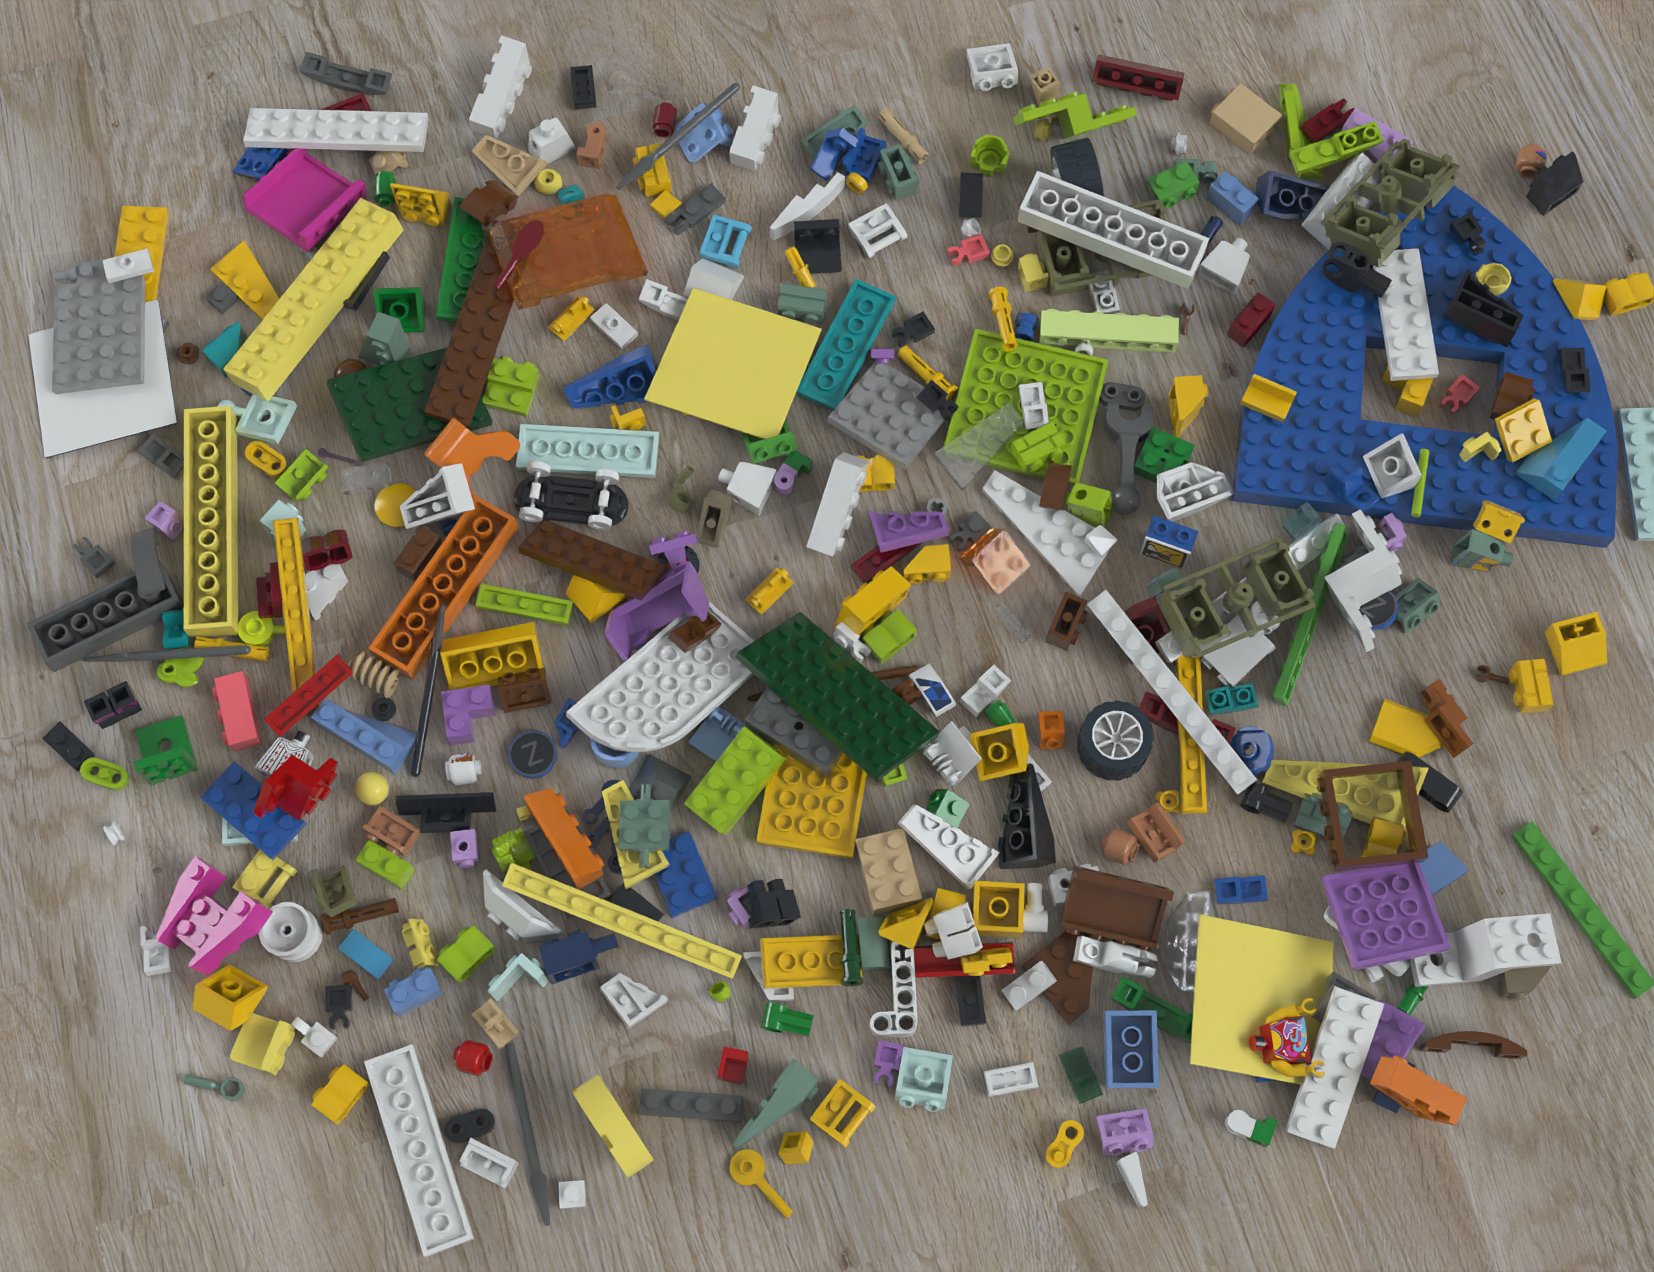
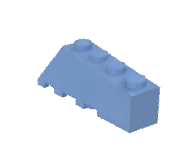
M324 698L311 716L318 727L394 775L416 744V732L342 709Z

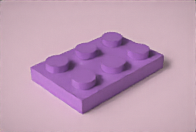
M1380 999L1378 1002L1383 1003L1384 1007L1360 1074L1369 1080L1372 1079L1381 1056L1393 1058L1395 1055L1405 1059L1425 1027L1423 1022Z

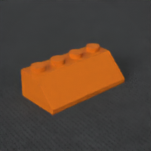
M552 788L527 794L523 797L529 811L577 889L580 890L604 875L601 867L605 866L598 853L594 855L588 848L592 845L585 833L580 835L576 827L579 823L572 812L567 814L564 806L567 804L560 792L555 794Z

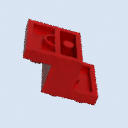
M292 754L264 781L253 814L262 818L268 811L272 813L278 806L299 821L306 814L310 815L317 807L320 800L325 801L331 792L329 786L337 776L335 770L338 762L330 757L318 770H315Z

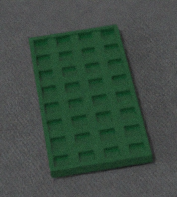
M801 612L738 651L736 659L876 782L931 743L939 735V730Z

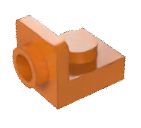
M1063 711L1038 712L1040 749L1064 748L1065 728Z

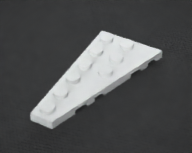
M994 470L983 487L982 492L1000 512L1004 513L1011 521L1013 527L1023 534L1025 540L1041 558L1060 575L1059 578L1069 585L1074 594L1081 597L1110 549L1101 557L1084 542L1086 535L1095 529L1093 526L1065 510L1040 508L1041 496Z

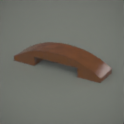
M1458 1031L1443 1034L1420 1046V1051L1446 1053L1451 1050V1044L1495 1047V1057L1522 1059L1527 1056V1050L1517 1043L1495 1034L1478 1031Z

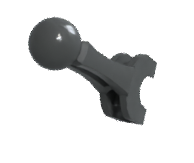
M1108 402L1105 409L1104 431L1116 442L1120 461L1118 487L1111 495L1112 507L1117 513L1122 515L1132 514L1140 506V494L1133 487L1135 485L1134 456L1137 443L1149 435L1150 429L1153 426V406L1143 405L1139 418L1131 421L1124 419L1120 415L1118 403Z

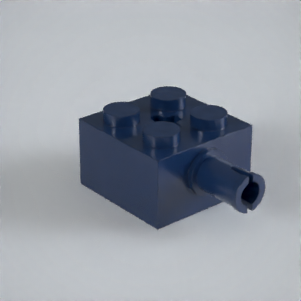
M577 930L567 935L568 938L559 941L558 938H553L543 943L544 946L539 947L547 976L552 984H556L600 969L597 960L598 954L619 948L614 932L593 940V938L589 937L587 931L582 933V930Z

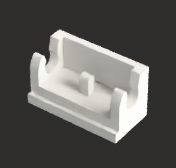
M470 1138L460 1159V1166L505 1189L519 1164L516 1160Z

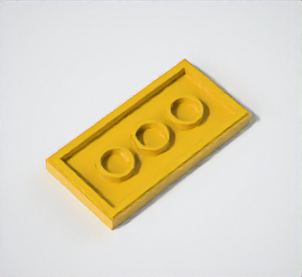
M857 934L858 955H860L859 935ZM842 935L760 939L764 989L843 986L841 985L843 968L840 965V958L843 956ZM860 964V975L862 977V968Z

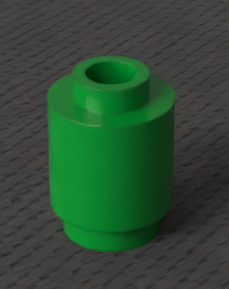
M380 171L374 178V201L380 206H390L396 202L391 189V183L396 184L394 174L389 171Z

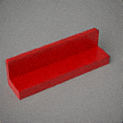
M339 653L263 719L279 737L354 672L342 660V656Z
M1013 942L982 943L983 948L980 950L1009 947L1012 953L1011 963H1007V966L994 968L992 965H989L990 971H984L983 975L1016 973ZM933 945L914 947L916 978L970 976L969 973H964L960 957L947 959V956L935 957Z

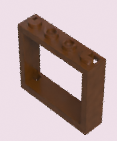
M1411 761L1327 769L1318 775L1317 791L1321 792L1323 801L1320 802V811L1322 817L1325 816L1327 826L1324 827V835L1326 841L1330 842L1331 850L1328 851V858L1331 860V865L1334 866V872L1422 863L1429 858ZM1396 772L1411 852L1346 859L1332 779Z

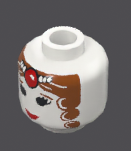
M472 753L453 754L450 756L449 761L445 762L447 780H451L455 786L473 784L477 780V775L482 774L480 760H475Z

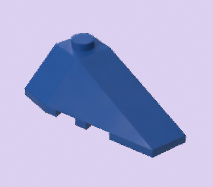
M647 344L623 354L563 387V390L573 409L597 407L602 404L611 403L620 405L624 404V402H648L644 398L658 369V365Z

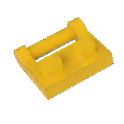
M839 1079L809 1121L846 1148L850 1143V1137L869 1112L872 1113L876 1106L843 1080ZM856 1101L861 1107L844 1130L839 1133L835 1128Z

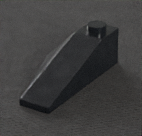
M1029 763L1027 764L1026 771L1010 775L1006 796L1009 801L1007 815L1003 814L1002 819L1005 827L1003 837H999L998 842L1000 869L1039 868L1056 863L1054 836L1034 766Z

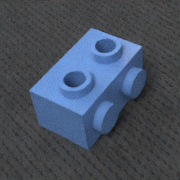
M1226 171L1210 185L1206 197L1207 200L1239 226L1255 212L1259 200L1252 190L1246 189L1235 176L1229 175Z
M425 967L418 968L411 973L412 976L404 980L402 978L396 979L388 984V988L384 989L394 1013L399 1017L444 995L435 972L430 967L427 969Z

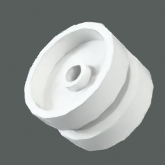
M282 902L270 908L273 911L272 915L258 933L261 944L268 952L287 962H301L310 958L318 950L322 942L323 930L318 918L312 912L293 902Z

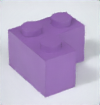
M490 685L442 691L446 738L450 745L475 742L472 719L496 716L494 695Z

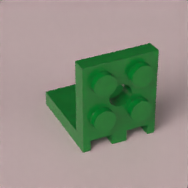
M182 715L135 730L142 759L133 763L136 772L151 786L164 782L166 778L171 780L186 775L191 770L193 772L198 771L187 726ZM163 741H171L172 745L168 751H160V744Z

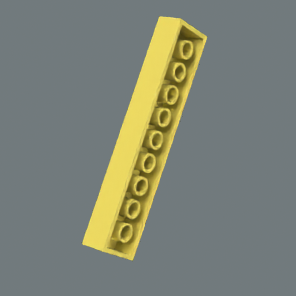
M362 198L359 199L224 367L223 370L235 385L267 402L270 400L343 308L344 300H349L365 280L382 252H387L404 231L394 213Z
M231 406L184 409V631L191 639L197 636L239 635L237 433L235 431L237 416Z

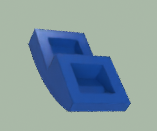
M1265 875L1215 879L1218 904H1244L1268 901Z

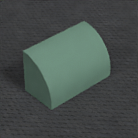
M857 918L862 972L891 969L889 940L880 936L878 932L885 920L884 918Z

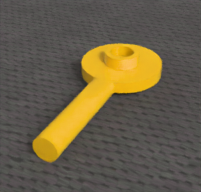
M745 1149L737 1152L732 1157L729 1166L730 1174L738 1184L743 1186L756 1185L786 1219L794 1213L763 1178L765 1162L758 1152Z

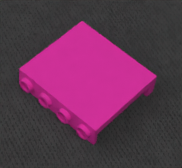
M293 148L289 155L282 161L277 162L274 168L267 175H263L257 184L245 191L242 196L244 211L304 251L309 252L347 216L360 198H366V184L359 179L351 183L307 154L306 149Z

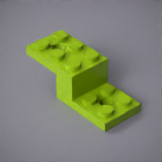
M1078 91L1061 97L1060 101H1057V98L1044 101V103L1039 104V108L1036 107V104L1018 110L1019 114L1013 117L1015 126L1057 113L1063 137L1067 139L1137 116L1135 107L1128 109L1127 105L1108 111L1109 115L1104 111L1092 116L1086 93L1079 95Z

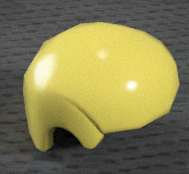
M1483 264L1475 274V279L1482 285L1484 283L1490 287L1489 291L1495 296L1504 293L1511 284L1510 272L1502 264Z

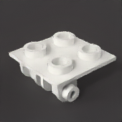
M952 721L941 731L935 740L922 748L924 750L923 754L930 761L934 760L932 766H939L936 771L940 772L946 780L945 782L947 784L950 783L951 786L954 785V787L982 759Z

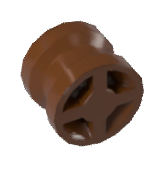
M911 678L899 683L892 690L908 705L915 703L922 697L921 692L914 687L915 682Z

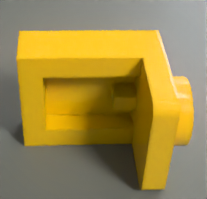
M611 406L612 414L609 415L613 428L618 427L619 430L639 431L643 426H646L642 408L620 416L616 406Z

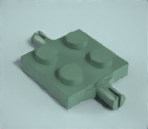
M641 784L640 799L620 801L619 850L639 853V868H649V853L657 850H669L670 801L651 799V785L646 784L645 786V784Z

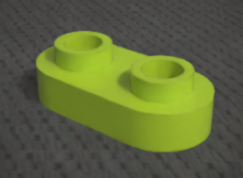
M98 758L85 760L80 768L81 775L86 781L113 791L124 789L130 780L129 773L122 766ZM98 768L99 772L96 775H92V771ZM121 776V780L115 783V777Z

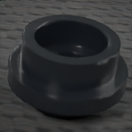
M385 697L377 699L372 706L374 717L380 721L392 719L397 710L394 701ZM383 705L388 706L385 712L380 711V707Z

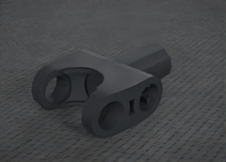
M1336 242L1330 246L1328 252L1330 259H1327L1322 267V273L1328 280L1350 292L1358 291L1362 287L1382 298L1392 281L1390 278L1370 268L1371 259L1366 253L1344 242ZM1340 248L1344 250L1345 255L1338 257L1334 255L1333 250ZM1330 264L1335 265L1338 268V272L1330 273L1327 270V266Z

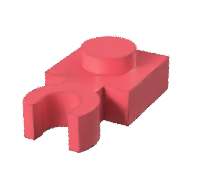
M982 234L962 240L960 248L952 246L947 250L948 256L952 254L958 256L952 259V266L961 264L964 259H967L968 264L990 257V251Z
M1461 374L1447 390L1446 394L1449 396L1441 401L1439 407L1442 408L1445 404H1450L1452 410L1449 415H1453L1459 408V404L1465 407L1479 391L1480 387Z

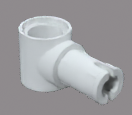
M1029 883L1027 905H1025L1023 932H1047L1048 911L1042 905V884Z

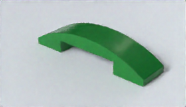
M1122 976L1111 997L1113 1001L1128 1011L1157 1010V1027L1191 1043L1192 1013L1187 1014L1145 991L1144 987Z

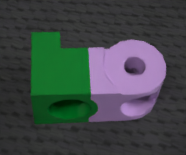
M798 451L791 452L774 477L776 492L782 496L790 495L794 491L795 482L802 472L809 475L813 469V460Z

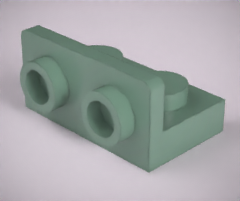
M1419 577L1395 595L1398 602L1396 620L1401 623L1402 631L1406 634L1412 629L1417 628L1429 615L1436 613L1440 607L1439 592Z

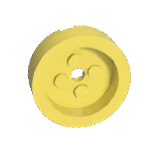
M598 1074L572 1091L594 1128L628 1178L654 1161Z

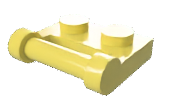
M259 850L232 888L239 893L242 891L257 899L270 909L273 906L271 904L288 879L291 876L294 877L297 870L278 857L272 860ZM279 868L283 870L265 896L261 898L259 896L276 871Z

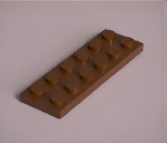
M543 520L519 545V554L640 601L666 573V567L663 564L548 520Z

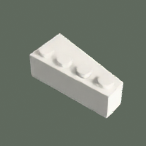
M845 452L835 458L806 547L832 557L837 551H842L845 543L843 535L845 529L848 530L853 517L850 515L853 507L857 506L860 497L858 493L865 482L866 471L870 461Z

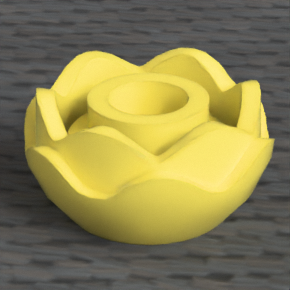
M543 169L534 179L536 190L544 195L557 193L562 187L561 175L554 169Z

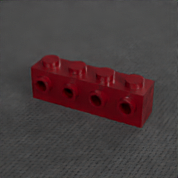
M1098 54L1092 82H1096L1097 85L1103 87L1114 86L1122 91L1129 92L1132 90L1139 92L1141 95L1160 96L1164 100L1173 101L1179 100L1185 73Z

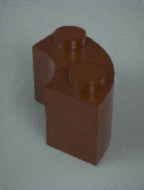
M495 180L486 181V186L482 189L476 187L459 206L486 227L497 216L501 214L506 215L514 209L519 197Z

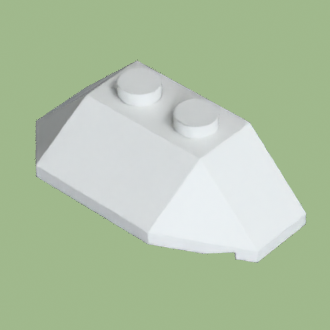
M1193 462L1157 475V499L1167 519L1171 522L1203 511L1235 494L1224 473L1215 472L1208 467Z
M487 869L483 872L485 907L489 912L487 917L498 926L500 923H503L508 927L506 932L516 941L521 938L525 942H533L553 938L560 939L563 936L562 931L513 890L503 887V882Z

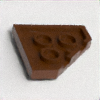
M1066 931L1021 966L1026 972L1040 961L1045 963L1057 982L1042 993L1068 1025L1089 1009L1093 967L1073 961L1077 937L1085 936L1091 938L1089 933L1081 931L1080 935Z

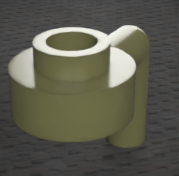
M689 465L674 479L672 483L673 491L668 496L670 507L677 512H686L693 503L690 495L682 487V484L694 473V469Z

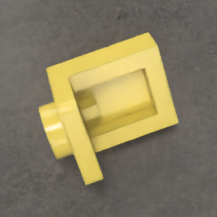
M1486 432L1478 438L1473 436L1462 445L1464 448L1459 456L1466 462L1481 451H1484L1491 460H1494L1501 452L1499 442Z

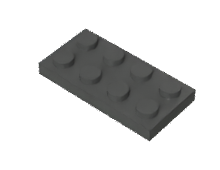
M539 825L524 831L546 877L577 889ZM602 876L580 889L604 900L612 897ZM564 911L567 919L575 916Z

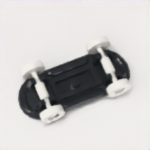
M532 461L527 466V472L532 476L521 481L514 493V504L519 512V518L528 522L548 520L588 525L597 530H609L611 526L623 521L629 509L626 494L620 487L615 485L619 482L620 475L608 469L597 470L596 481L550 476V465Z

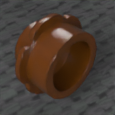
M184 343L183 346L177 349L178 360L187 365L194 364L199 358V348L192 343Z

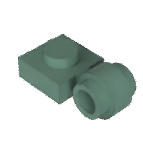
M1176 159L1175 166L1187 161L1196 177L1199 179L1200 176L1204 183H1213L1218 177V167L1213 161H1206L1202 163V166H1198V159Z

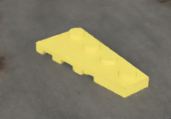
M624 780L603 790L602 795L624 885L628 889L670 865L662 850L649 853V868H639V853L619 850L620 801H634V798Z

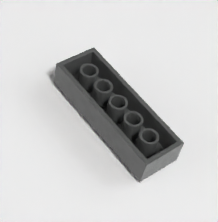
M159 560L160 568L164 575L165 590L142 597L134 571L27 623L45 664L53 672H56L162 620V612L184 609L180 595L162 562Z

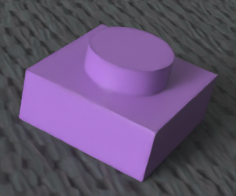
M871 349V359H876V363H889V359H894V349Z

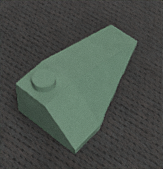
M793 1058L773 1085V1094L763 1099L757 1110L758 1114L756 1116L753 1115L733 1142V1148L736 1150L740 1149L801 1106L806 1099L811 1101L819 1090L816 1087L818 1080Z

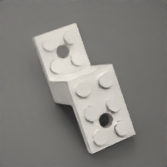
M1360 509L1353 513L1352 516L1358 537L1369 553L1327 575L1325 580L1331 599L1364 650L1368 652L1375 648L1372 640L1375 638V635L1371 629L1372 625L1365 614L1362 616L1360 613V606L1401 585L1400 575L1402 571L1398 565L1400 562L1393 550L1388 551L1386 547L1388 544L1382 533H1376L1374 530L1376 526L1369 515L1365 517Z
M1550 913L1487 918L1458 931L1446 933L1451 947L1449 951L1435 953L1439 960L1438 966L1431 962V954L1409 959L1415 987L1479 982L1511 969L1551 966L1562 963ZM1528 935L1534 938L1535 947L1529 945L1527 941Z

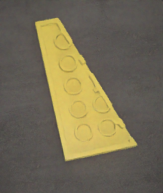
M1272 759L1271 766L1266 770L1262 782L1304 798L1305 793L1310 795L1312 793L1321 794V792L1317 791V778H1319L1318 775L1323 770L1373 764ZM1412 767L1417 796L1429 769L1428 767ZM1396 772L1332 779L1336 802H1342L1349 806V810H1352L1353 818L1370 824L1372 817L1376 816L1402 823L1405 828L1406 823Z

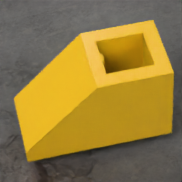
M949 544L924 546L903 570V577L910 584H919L926 580L944 582L946 579H950Z

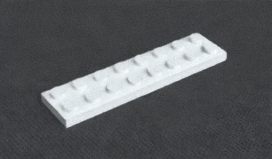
M250 108L243 142L245 147L424 152L429 118L428 113Z
M411 1044L364 1061L424 1257L474 1240L475 1238L414 1045Z

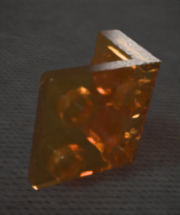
M991 528L959 558L965 566L975 567L997 595H1000L1030 566V562L1005 529Z

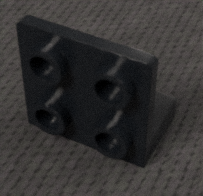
M839 219L794 221L795 248L804 264H808L807 268L810 274L841 272Z

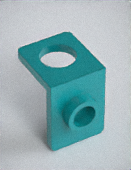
M578 185L557 191L565 214L586 207L584 192L579 189Z

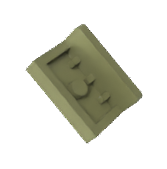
M344 865L321 876L316 868L311 870L313 876L311 885L318 895L315 897V901L321 911L325 910L330 917H333L357 905L350 875Z

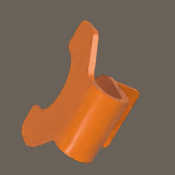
M452 418L425 451L424 455L440 468L462 463L473 500L476 495L470 488V475L474 474L481 467L484 458L498 456L506 461L511 460L520 449V442L506 430L474 434L455 418Z

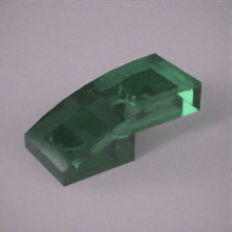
M1083 1046L1058 1055L1079 1104L1103 1095Z

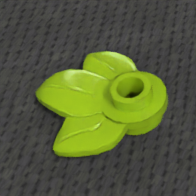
M185 647L172 648V649H170V650H173V649H185ZM204 657L166 659L157 669L158 678L166 684L176 683L181 687L196 685L199 681L194 672L201 667ZM169 669H172V670H173L171 673H166V672H165V671H167V670H169Z

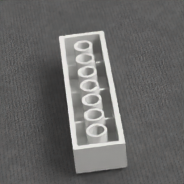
M1040 171L1036 172L1020 206L1018 222L1187 289L1191 285L1209 241V238Z

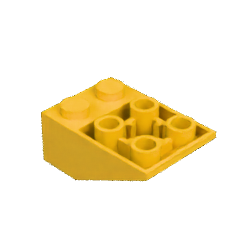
M391 183V189L402 219L410 223H415L416 221L426 223L433 227L438 225L446 226L452 204L449 192Z

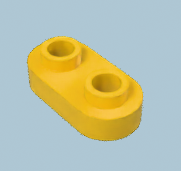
M253 441L247 445L245 449L247 460L268 476L279 478L288 468V463L284 456L265 443ZM257 453H262L260 457H255ZM275 465H280L279 469L273 470Z

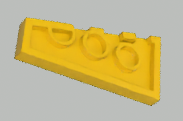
M244 240L210 269L261 320L265 318L279 300L278 295Z

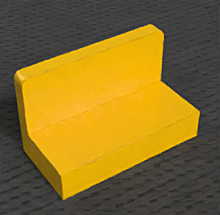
M1253 374L1240 404L1283 423L1297 392Z

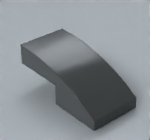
M154 433L138 449V453L173 478L184 468V456L172 446L167 445Z

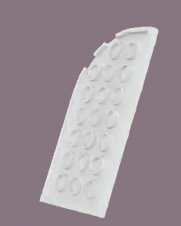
M709 602L708 612L722 623L721 627L695 648L684 653L668 638L671 631L686 624L690 616L686 613L678 617L566 712V717L593 740L616 750L646 752L664 748L688 734L754 675L736 659L738 651L754 642V640Z

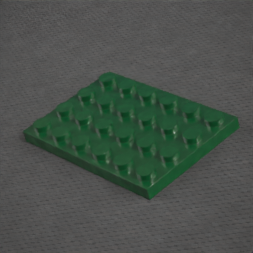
M447 347L327 380V387L360 463L434 442L448 423L424 415ZM481 396L469 427L470 431L492 425L491 416Z

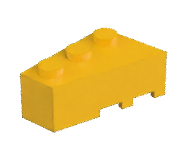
M892 566L886 571H879L873 577L872 582L869 584L864 583L857 590V594L853 597L849 595L842 601V609L833 629L835 630L838 624L844 622L860 636L865 629L867 630L876 620L892 611L906 598L911 584Z

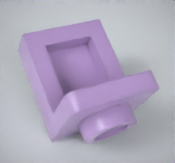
M1393 513L1384 516L1379 526L1388 539L1386 541L1388 551L1393 550L1396 552L1403 547L1402 543L1407 535L1404 532L1402 522L1395 518Z
M747 887L743 890L737 888L729 894V899L727 900V905L731 910L728 913L736 926L741 924L743 929L749 926L748 919L750 918L740 903L750 896Z

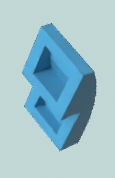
M352 929L338 946L341 952L376 979L382 976L394 960L355 929Z

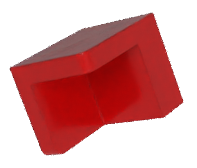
M724 1046L717 1075L718 1080L743 1084L749 1052Z

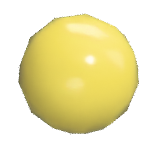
M367 772L357 779L355 793L362 803L378 805L389 794V784L382 774Z

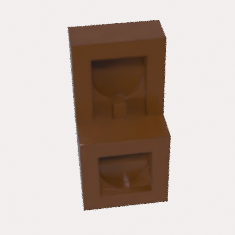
M1048 463L1039 504L1040 508L1064 510L1066 492L1069 487L1072 470L1071 465Z
M710 612L707 613V618L703 622L699 617L690 616L688 622L671 631L668 638L686 653L710 637L721 627L722 623Z

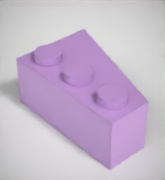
M1356 108L1345 122L1341 131L1343 132L1376 121L1384 142L1362 152L1374 164L1396 141L1400 142L1404 138L1410 140L1411 146L1413 144V140ZM1398 147L1389 156L1390 158L1398 151ZM1382 164L1379 166V171L1383 169Z

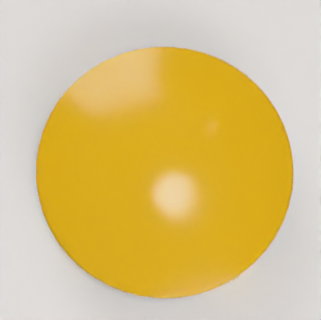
M403 483L392 484L381 490L375 500V512L378 519L391 527H405L400 506L416 490Z

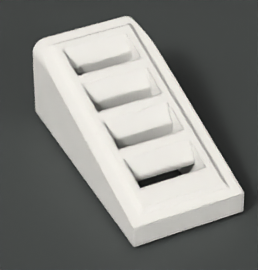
M1134 1152L1118 1160L1116 1165L1137 1208L1142 1209L1148 1204L1137 1152Z

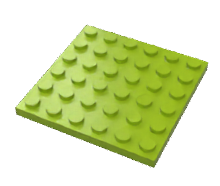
M975 329L956 399V404L959 408L951 418L942 455L1045 479L1049 462L1071 465L1069 485L1074 486L1076 483H1079L1109 360L1016 338L1018 347L1016 346V349L1013 351H1005L1000 334ZM1042 382L1048 420L1056 424V428L1065 440L1066 445L1063 455L1058 459H1048L1043 462L1039 469L1035 471L1029 469L1024 472L1010 451L1011 442L1035 429L1026 430L1018 386Z

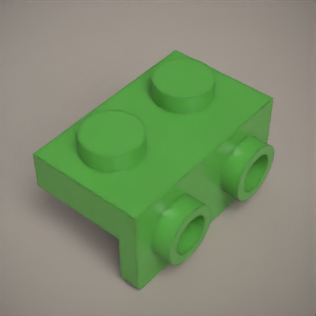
M1187 161L1148 178L1146 182L1155 199H1160L1165 209L1172 208L1177 202L1184 199L1189 200L1193 198L1198 192L1200 183Z

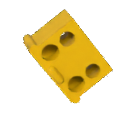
M1483 500V506L1473 526L1478 531L1511 544L1521 523L1525 522L1524 518L1520 513L1488 500Z

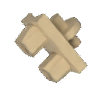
M491 998L471 1014L499 1049H502L519 1034V1031Z

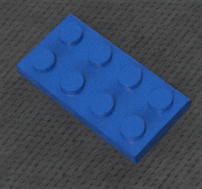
M234 761L200 798L269 858L274 860L307 823L303 819L297 820L278 806L272 813L268 811L262 818L253 814L263 785Z

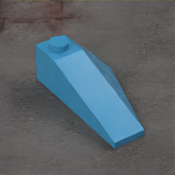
M1586 418L1553 439L1551 443L1531 453L1515 474L1555 501L1607 430Z

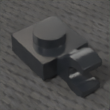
M1470 212L1450 223L1449 227L1462 244L1467 241L1469 242L1470 249L1474 255L1484 252L1483 247L1487 244L1480 236L1483 228Z

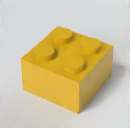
M974 882L972 917L975 924L972 927L976 926L979 936L1021 938L1023 934L1025 883Z

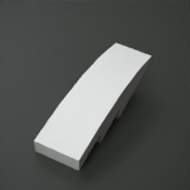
M837 172L825 188L816 184L805 199L796 195L770 226V238L776 240L794 231V221H809L815 217L845 188V176Z

